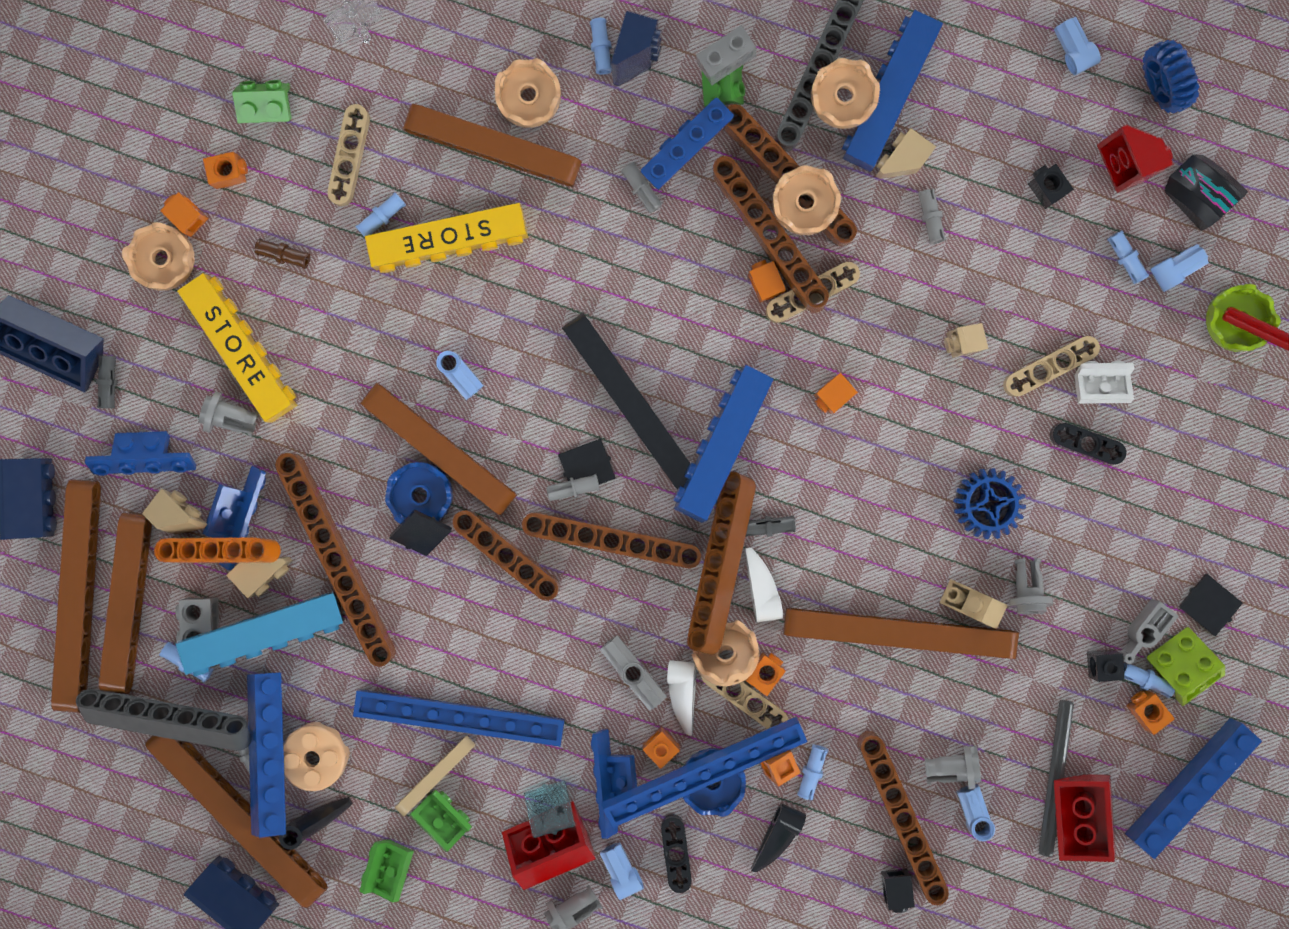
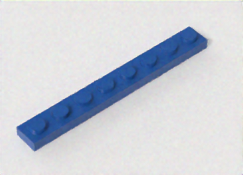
M362 689L356 691L353 717L561 747L565 722V719Z
M794 717L601 803L602 809L612 828L808 741L797 717Z

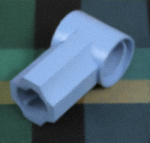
M1077 17L1070 18L1055 27L1054 31L1066 53V65L1073 75H1077L1100 63L1101 56L1099 50L1093 42L1088 41Z
M1196 244L1174 258L1170 257L1155 265L1150 271L1162 291L1165 292L1183 282L1188 275L1209 263L1208 255L1203 248Z
M444 351L437 357L436 364L439 371L449 379L465 400H468L484 386L456 352ZM448 355H452L456 359V366L452 370H446L443 366V359Z
M976 784L975 789H968V786L962 787L956 792L966 819L967 829L979 841L990 840L994 836L995 825L990 819L979 785ZM978 822H986V826L982 831H975V826Z
M620 842L614 843L600 852L602 860L611 876L612 887L619 900L644 889L638 871L635 867H632Z

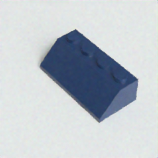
M10 295L1 301L0 354L86 393L99 367L98 355L103 356L104 338Z

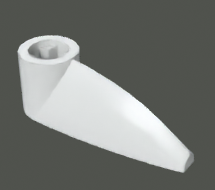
M745 548L756 623L783 619L781 599L769 569L752 548Z
M670 660L667 683L669 684L672 707L685 734L692 736L697 668L694 662Z

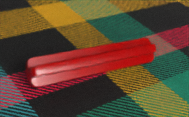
M1228 307L1222 316L1223 321L1289 351V333L1236 308Z

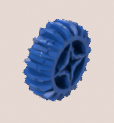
M1174 40L1158 42L1145 51L1143 57L1144 65L1142 66L1145 72L1144 78L1147 81L1150 93L1154 97V101L1158 102L1159 107L1167 113L1181 112L1196 103L1200 87L1197 82L1198 76L1195 73L1196 67L1191 62L1192 58H1189L1187 50L1182 49V45Z
M995 468L989 469L988 476L985 469H979V478L975 473H970L971 483L966 479L961 481L962 485L966 487L965 490L961 488L956 489V493L962 495L961 499H953L954 503L961 504V508L954 509V513H963V516L957 521L961 524L968 521L964 530L969 532L974 528L973 536L979 537L982 531L984 539H990L991 533L994 538L999 539L1001 536L1000 530L1005 535H1009L1008 525L1012 528H1017L1018 524L1014 519L1024 518L1022 514L1018 513V509H1026V505L1019 504V500L1024 499L1026 496L1025 494L1016 493L1022 486L1020 484L1011 486L1015 478L1009 476L1005 479V471H1000L996 475ZM989 482L1000 485L1005 490L1007 496L998 497L994 493L993 488H990ZM981 485L982 489H979V499L970 504L974 490ZM989 500L1000 501L991 505L990 508L980 506L985 505ZM1005 505H1009L1006 515L998 522L1000 509ZM982 511L986 519H989L990 525L985 526L979 523L972 515V512Z

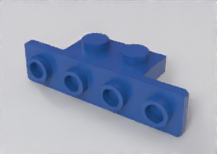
M718 98L712 100L692 121L688 119L678 129L679 133L673 139L668 138L659 147L660 151L641 169L642 175L659 190L733 119V113Z
M167 431L115 433L111 456L85 457V464L90 471L100 476L117 473L131 475L142 472L157 474L167 471L183 473L196 470V463L190 453H167L170 440Z
M251 466L243 490L219 484L206 521L208 525L204 528L202 534L212 538H247L251 516L256 512L260 490L265 486L266 472L258 467ZM219 563V565L230 571L237 564Z
M602 729L592 734L591 749L594 753L595 765L593 774L596 778V802L599 806L598 826L601 830L602 839H608L618 833V826L612 828L602 809L601 803L636 788L637 779L634 755L611 754L609 730Z

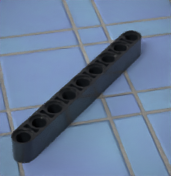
M581 313L562 327L563 331L675 488L678 490L680 486L684 487L688 479L684 475L690 465L689 460L584 313Z

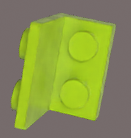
M1189 627L1183 629L1147 656V661L1175 690V699L1182 706L1225 676L1226 666Z

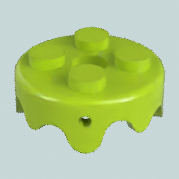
M1253 284L1238 285L1220 292L1208 306L1206 313L1208 333L1217 345L1232 352H1246L1264 346L1267 343L1266 340L1223 321L1222 316L1228 307H1233L1278 328L1281 318L1275 311L1273 298L1257 290V286Z

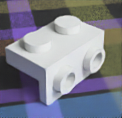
M1088 361L1081 364L1074 375L1078 404L1131 403L1134 399L1131 373L1135 369L1134 363H1125L1124 361H1113L1111 363Z

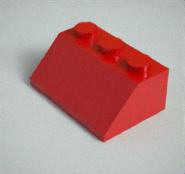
M1129 125L1122 126L1097 144L1117 193L1147 181L1174 165L1172 162V151L1168 145H1165L1163 139Z
M1082 774L1054 780L1059 861L1115 862L1116 847L1111 775Z
M574 801L563 805L562 808L564 809L562 811L564 813L561 812L558 816V811L554 809L549 811L548 814H542V819L537 816L502 832L512 876L523 890L596 859L590 837Z

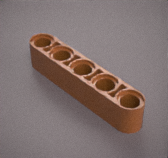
M463 510L454 516L452 524L460 535L535 596L543 601L552 600L557 596L560 591V584L556 577L472 510ZM464 514L472 518V526L469 529H464L460 525V518ZM483 531H488L493 536V542L489 546L482 544L480 541V535ZM503 548L512 550V561L505 562L501 559L500 552ZM527 564L533 568L534 575L532 578H525L521 575L522 565ZM542 582H551L555 588L554 593L550 595L544 594L541 591Z

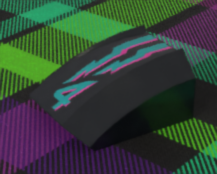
M1192 155L1169 176L1164 190L1200 231L1209 228L1220 220L1248 192L1228 172L1204 155Z

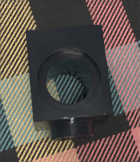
M1054 164L1049 169L1046 165L1042 166L1032 173L1034 179L1028 183L1045 209L1074 190L1057 164ZM1045 179H1050L1054 183V190H1049L1045 187Z
M1113 649L1087 651L1089 678L1097 682L1125 680L1123 653Z
M907 868L881 871L884 903L888 911L892 910L895 913H903L908 911V908H915L912 879Z

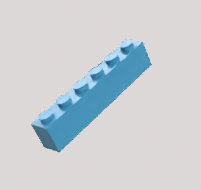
M332 591L180 640L175 645L185 675L193 673L195 677L209 672V667L217 664L220 665V668L235 664V658L246 655L247 659L262 655L261 650L272 647L274 651L287 647V641L298 638V641L302 642L313 638V633L324 630V634L340 629L339 624H342L344 620L335 593Z

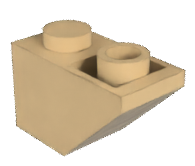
M910 128L906 135L901 132L892 144L896 149L890 156L885 153L876 167L880 170L876 177L884 179L916 174L936 146L912 128Z
M982 323L955 328L947 332V338H944L946 351L951 353L952 358L988 349Z
M160 489L142 513L157 529L171 534L200 530L208 525L200 517L201 512L195 507L186 503L187 498L176 490L171 493Z
M279 557L273 563H239L226 576L247 598L254 596L259 598L270 589L268 583L274 578L280 579L289 571L287 566L293 560L290 557Z
M951 579L940 600L941 604L995 629L998 628L1008 606Z

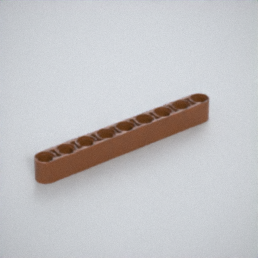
M281 454L275 463L278 475L369 662L377 667L385 666L395 657V646L306 462L299 454ZM289 458H292L296 464L292 472H289L285 466ZM301 481L307 486V491L303 496L297 492V485ZM311 505L316 506L318 509V516L315 519H312L308 514V509ZM323 528L328 530L330 534L328 542H323L320 539L319 534ZM333 552H337L341 556L339 566H335L331 562ZM344 576H349L352 579L353 586L351 589L344 588L342 584ZM356 599L364 603L363 613L355 611L353 604ZM366 623H371L376 628L374 636H369L365 632ZM377 647H383L387 651L388 655L385 660L378 658L376 655Z
M71 479L66 486L51 696L53 711L80 713L76 704V698L82 691L88 688L101 486L98 481Z
M786 608L783 635L1007 659H1017L1019 632L1012 630L798 608Z
M153 735L145 742L149 752L297 903L304 908H309L328 889L325 880L294 849H286L280 844L279 835L261 838L251 835L250 804L190 742Z

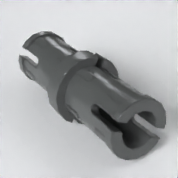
M98 355L99 373L98 379H96V384H98L97 408L114 409L115 385H118V380H115L116 356Z
M794 515L778 518L765 516V519L749 520L745 537L755 535L771 537L772 534L796 532Z

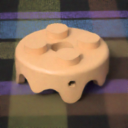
M518 59L513 61L506 70L497 74L495 79V100L502 115L509 122L520 127L533 128L548 122L557 112L561 102L560 84L557 76L541 59ZM527 88L533 89L536 92L535 98L531 101L523 100L521 98L523 90Z
M839 58L819 70L812 86L811 102L818 117L826 124L840 129L853 128L864 123L874 112L878 105L880 84L873 76L871 67L866 61ZM843 88L848 89L852 94V99L843 102L838 98L837 92Z
M804 165L785 173L780 178L773 194L772 206L778 222L785 229L799 235H812L826 229L836 218L840 207L841 193L829 171ZM809 195L813 199V206L808 209L802 208L798 202L799 197Z
M153 222L149 226L137 229L133 234L131 243L122 250V257L127 264L130 276L143 286L158 291L177 288L188 279L194 267V250L188 238L181 231L159 222ZM161 251H165L168 256L167 261L163 265H158L156 255Z
M738 620L726 623L722 646L716 654L708 655L693 651L692 658L699 674L705 680L719 686H731L745 681L752 675L759 661V648L755 633ZM724 650H731L733 652V656L729 659L724 660L719 657L720 653Z
M320 722L308 723L292 732L283 743L284 776L299 789L305 791L323 790L331 786L342 776L349 760L350 750L348 746H345L340 733L336 729L325 726ZM314 751L319 755L318 764L312 765L307 761L306 755L308 752Z

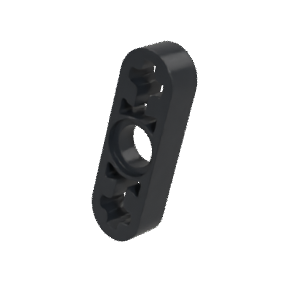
M1069 423L1056 424L1050 430V440L1054 445L1109 465L1120 464L1126 458L1125 446L1116 440ZM1065 428L1066 434L1077 437L1075 441L1063 439L1061 442V437L1057 435V432L1063 431ZM1086 436L1091 437L1095 443L1094 448L1089 452L1085 451L1081 446V441ZM1115 446L1118 456L1110 459V454L1100 451L1101 447L1113 449Z
M671 814L666 816L661 823L667 878L672 891L684 893L689 890L692 884L685 826L681 817ZM669 822H675L676 826H680V828L676 829L677 840L672 841L671 831L665 829L669 827ZM680 847L684 851L683 857L680 860L671 859L669 856L671 848ZM681 866L682 877L687 878L683 880V885H678L677 881H673L677 877L676 867Z

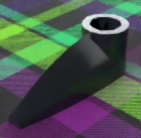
M350 797L323 805L292 820L286 825V835H279L280 844L284 848L291 850L300 846L304 840L322 830L353 804ZM292 831L293 833L295 831L298 834L297 838L296 836L293 838L290 832Z
M782 803L778 806L752 864V872H758L767 867L787 849L795 836L800 834L806 820L805 813Z

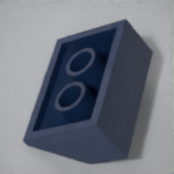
M626 11L611 61L613 85L620 86L651 69L653 61L658 62L662 48L660 46L662 30L658 29L657 19Z
M52 458L0 459V540L54 536L57 520L53 512L56 494L52 479L55 476Z
M220 855L207 866L183 894L225 929H260L279 906L272 893L267 890L263 891L256 885L255 880L251 876L242 874L235 868V864L230 859L222 858Z

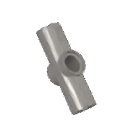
M618 635L600 648V651L621 675L624 683L630 686L649 711L657 707L667 697L646 671L643 663L634 656ZM629 667H637L641 671V675L636 679L629 678L626 674V670Z

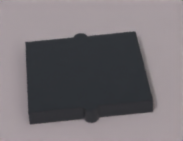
M601 438L558 454L564 469L563 476L567 477L568 481L572 477L575 480L594 474L597 475L599 485L616 479L610 464L611 457L607 456Z
M414 509L390 534L389 539L404 545L406 549H412L427 556L452 531V527L436 520V517H430Z
M1205 574L1194 588L1189 589L1190 593L1178 607L1209 633L1216 636L1227 622L1232 621L1231 617L1243 603L1211 576Z

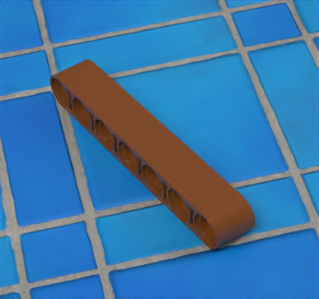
M417 104L410 105L403 126V130L412 135L569 187H574L582 163L580 159Z
M733 104L727 107L733 114L740 116L741 122L735 125L729 122L724 127L725 131L776 184L784 171H792L800 167L742 106ZM749 133H755L759 137V142L749 143L745 136ZM766 152H773L778 160L773 163L767 162L764 159V154ZM801 196L799 197L798 202L802 208L808 209L813 206V199L805 201ZM839 208L836 218L822 232L836 246L844 247L855 238L857 228L854 222ZM839 227L848 229L850 233L848 239H841L837 235Z
M729 156L719 157L713 165V178L771 261H774L777 269L804 307L812 313L822 311L829 299V293L824 284L735 160ZM721 167H728L732 172L730 175L723 176L718 173V170ZM736 188H744L747 194L743 197H737L733 194V191ZM756 208L762 212V215L759 218H752L748 215V212ZM766 230H774L777 233V237L769 240L764 237L763 233ZM781 251H789L793 258L789 261H783L779 258L778 254ZM797 272H803L807 275L808 280L799 283L794 279L793 275ZM813 293H818L822 296L823 302L813 304L809 300V296Z
M376 382L360 402L369 412L498 515L501 516L517 496L512 489L379 383Z
M735 471L729 473L718 496L687 636V644L691 650L708 655L716 654L722 646L756 491V484L752 478Z
M123 512L118 520L99 676V690L129 694L134 682L152 523L141 514Z
M540 512L530 513L522 521L523 531L532 537L683 568H694L701 560L699 548L691 543ZM531 517H537L541 520L542 527L539 531H532L529 528L528 521ZM557 522L564 523L568 528L567 534L563 537H559L554 533V525ZM584 527L590 528L593 531V539L589 542H584L579 537V532ZM608 533L618 535L619 544L617 546L609 547L605 543V536ZM635 538H640L645 542V549L641 552H634L630 547V542ZM662 543L668 544L671 548L670 555L665 558L659 557L656 553L657 546ZM686 549H693L697 553L696 559L691 563L682 560V553Z
M863 732L858 737V748L920 889L929 903L937 906L942 905L949 897L947 885L888 751L881 738L875 732ZM868 740H876L877 746L874 750H865V743ZM879 764H887L888 768L884 774L878 775L875 773V769ZM890 788H897L898 794L892 799L886 798V793ZM900 813H909L908 819L905 822H897V816ZM911 837H919L917 845L912 847L907 845ZM922 861H929L930 865L926 870H918V866ZM940 885L938 893L929 894V889L932 886Z

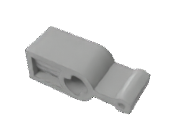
M1151 599L1128 628L1130 641L1122 650L1118 651L1123 653V662L1130 665L1135 661V656L1142 647L1150 648L1155 646L1179 616L1161 601ZM1145 629L1144 633L1146 634V637L1142 640L1143 635L1141 634V631Z

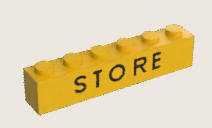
M520 203L365 236L371 267L376 271L379 270L380 273L395 271V267L405 265L406 268L421 265V261L431 259V262L443 261L447 259V255L456 254L457 257L472 254L474 249L482 248V251L497 249V245L502 243H508V246L523 243V239L529 238Z
M202 273L177 290V292L264 422L273 423L298 406L294 401L296 395L288 385L284 386L279 378L282 376L281 372L275 364L268 362L265 357L267 355L265 348L259 341L255 342L250 335L253 333L251 327L245 320L241 321L236 314L238 308L230 298H225L221 292L224 288L215 276L211 277Z

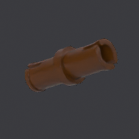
M261 238L255 244L254 253L256 255L275 259L279 264L288 263L306 269L309 265V252L289 248V245L285 243L279 245Z

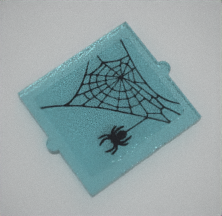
M566 781L548 786L543 784L541 788L524 792L533 838L550 833L556 835L557 831L575 826Z

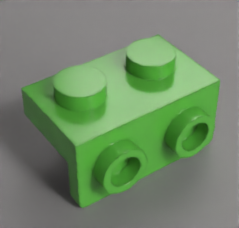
M743 65L714 85L710 84L702 71L704 107L715 98H718L724 105L731 103L737 105L744 104Z
M269 80L265 84H255V81L240 82L232 92L237 123L290 121L292 119L288 99L290 84L282 83L281 80Z
M434 790L409 815L445 852H448L472 826L468 823L470 818L462 810L456 811L450 804L452 800L445 792Z
M390 839L374 842L369 851V860L361 878L362 884L359 892L363 894L373 892L392 903L399 901L414 851Z

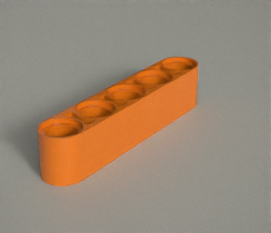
M265 538L160 539L154 548L155 557L161 562L273 563L278 560L281 553L280 545L277 541Z

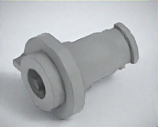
M215 391L212 397L206 396L198 423L203 424V431L211 433L213 427L217 426L234 432H244L252 437L256 427L255 421L259 415L257 411L253 413L243 407L223 402L221 392Z
M1025 558L1014 560V564L1017 565V598L1010 599L1009 605L1010 608L1017 609V614L1042 615L1047 612V607L1053 606V598L1044 596L1040 558L1030 561L1031 588L1027 586Z
M963 746L964 755L941 756L936 759L924 758L927 784L936 781L942 783L967 781L968 789H975V782H981L977 746Z
M588 885L586 890L574 894L558 906H555L552 900L547 902L546 905L549 910L544 912V915L552 929H572L589 918L595 910H601L603 907L590 885Z

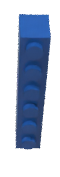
M914 10L910 18L905 16L898 30L903 34L899 42L893 41L887 55L891 56L888 65L882 64L876 76V79L880 80L878 105L864 123L856 126L857 129L853 137L847 136L842 150L846 151L842 159L869 172L873 170L943 25L942 22L917 10Z
M748 365L734 371L729 381L732 387L729 393L725 392L719 401L718 406L721 407L718 416L714 415L708 424L707 430L710 433L707 439H702L697 447L696 453L699 456L695 464L691 462L686 470L684 477L688 479L684 487L680 486L674 495L673 501L676 504L673 509L701 523L708 520L774 380L773 378Z
M281 673L247 674L248 728L252 737L251 744L249 745L251 835L259 838L286 835Z
M1229 718L1124 834L1155 860L1261 744L1262 740L1243 723Z

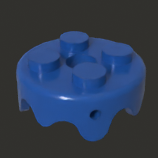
M423 462L409 463L392 473L388 478L385 502L395 521L399 524L414 509L430 517H436V520L440 521L451 507L453 490L450 480L442 470L432 464ZM418 487L425 489L427 492V498L422 503L415 501L413 497V492Z
M707 748L693 754L686 761L685 765L722 749ZM744 770L720 780V784L715 788L707 786L684 796L685 803L703 816L718 815L725 817L731 814L745 795L746 777Z

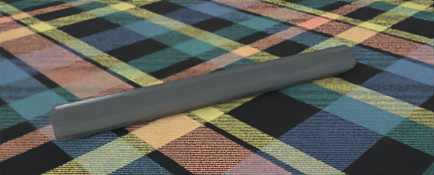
M1068 700L1059 701L1039 844V854L1046 857L1053 856L1057 822L1054 780L1064 778L1074 709L1073 702Z

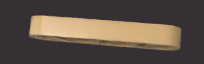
M359 104L350 105L345 110L327 195L337 206H347L352 202L366 142L370 116L367 110ZM357 111L363 116V120H358L356 128L361 130V133L348 130V127L354 129L355 121L351 116L356 115ZM350 136L358 138V146L353 150L345 147V141ZM345 161H349L353 165V170L348 175H342L339 171L340 165ZM337 178L350 181V184L344 182L343 191L347 195L346 197L342 196L340 200L334 195L335 191H340L342 185L341 182L337 181Z
M845 262L818 277L820 280L826 279L831 283L832 287L829 292V297L855 284L860 277V270L856 264ZM843 268H846L848 271L853 270L852 281L844 278L838 282L841 287L837 288L836 280L830 274L835 273V278L844 273ZM790 290L769 302L766 307V316L773 323H781L805 311L806 308L794 302L795 293L793 290ZM813 293L809 296V300L813 304L823 301L822 296L818 293ZM788 297L790 306L795 311L791 313L789 307L782 312L783 317L773 316L771 314L774 309L773 305L777 304L778 307L785 305L787 302L784 298Z
M1085 336L1008 375L1003 382L1004 391L1010 396L1017 397L1040 387L1095 358L1100 351L1099 342L1092 336ZM1082 342L1091 344L1090 354L1085 352L1077 356L1075 355L1074 351L1084 347ZM1060 353L1067 354L1070 359L1069 365L1066 368H1061L1056 362V358ZM1037 365H1041L1046 369V376L1043 380H1038L1033 375V369ZM1027 377L1030 381L1020 385V391L1017 389L1012 390L1010 387L1013 384V378L1017 381Z
M702 677L706 685L766 729L774 727L771 725L772 721L768 716L764 715V719L760 718L765 713L768 705L772 707L768 710L770 714L775 717L780 714L782 723L788 720L786 713L780 707L746 682L739 683L741 685V692L737 696H730L726 692L727 686H722L720 689L717 687L718 685L712 684ZM754 697L762 701L761 709L756 712L749 710L747 707L748 701Z
M466 735L394 808L404 817L476 744Z

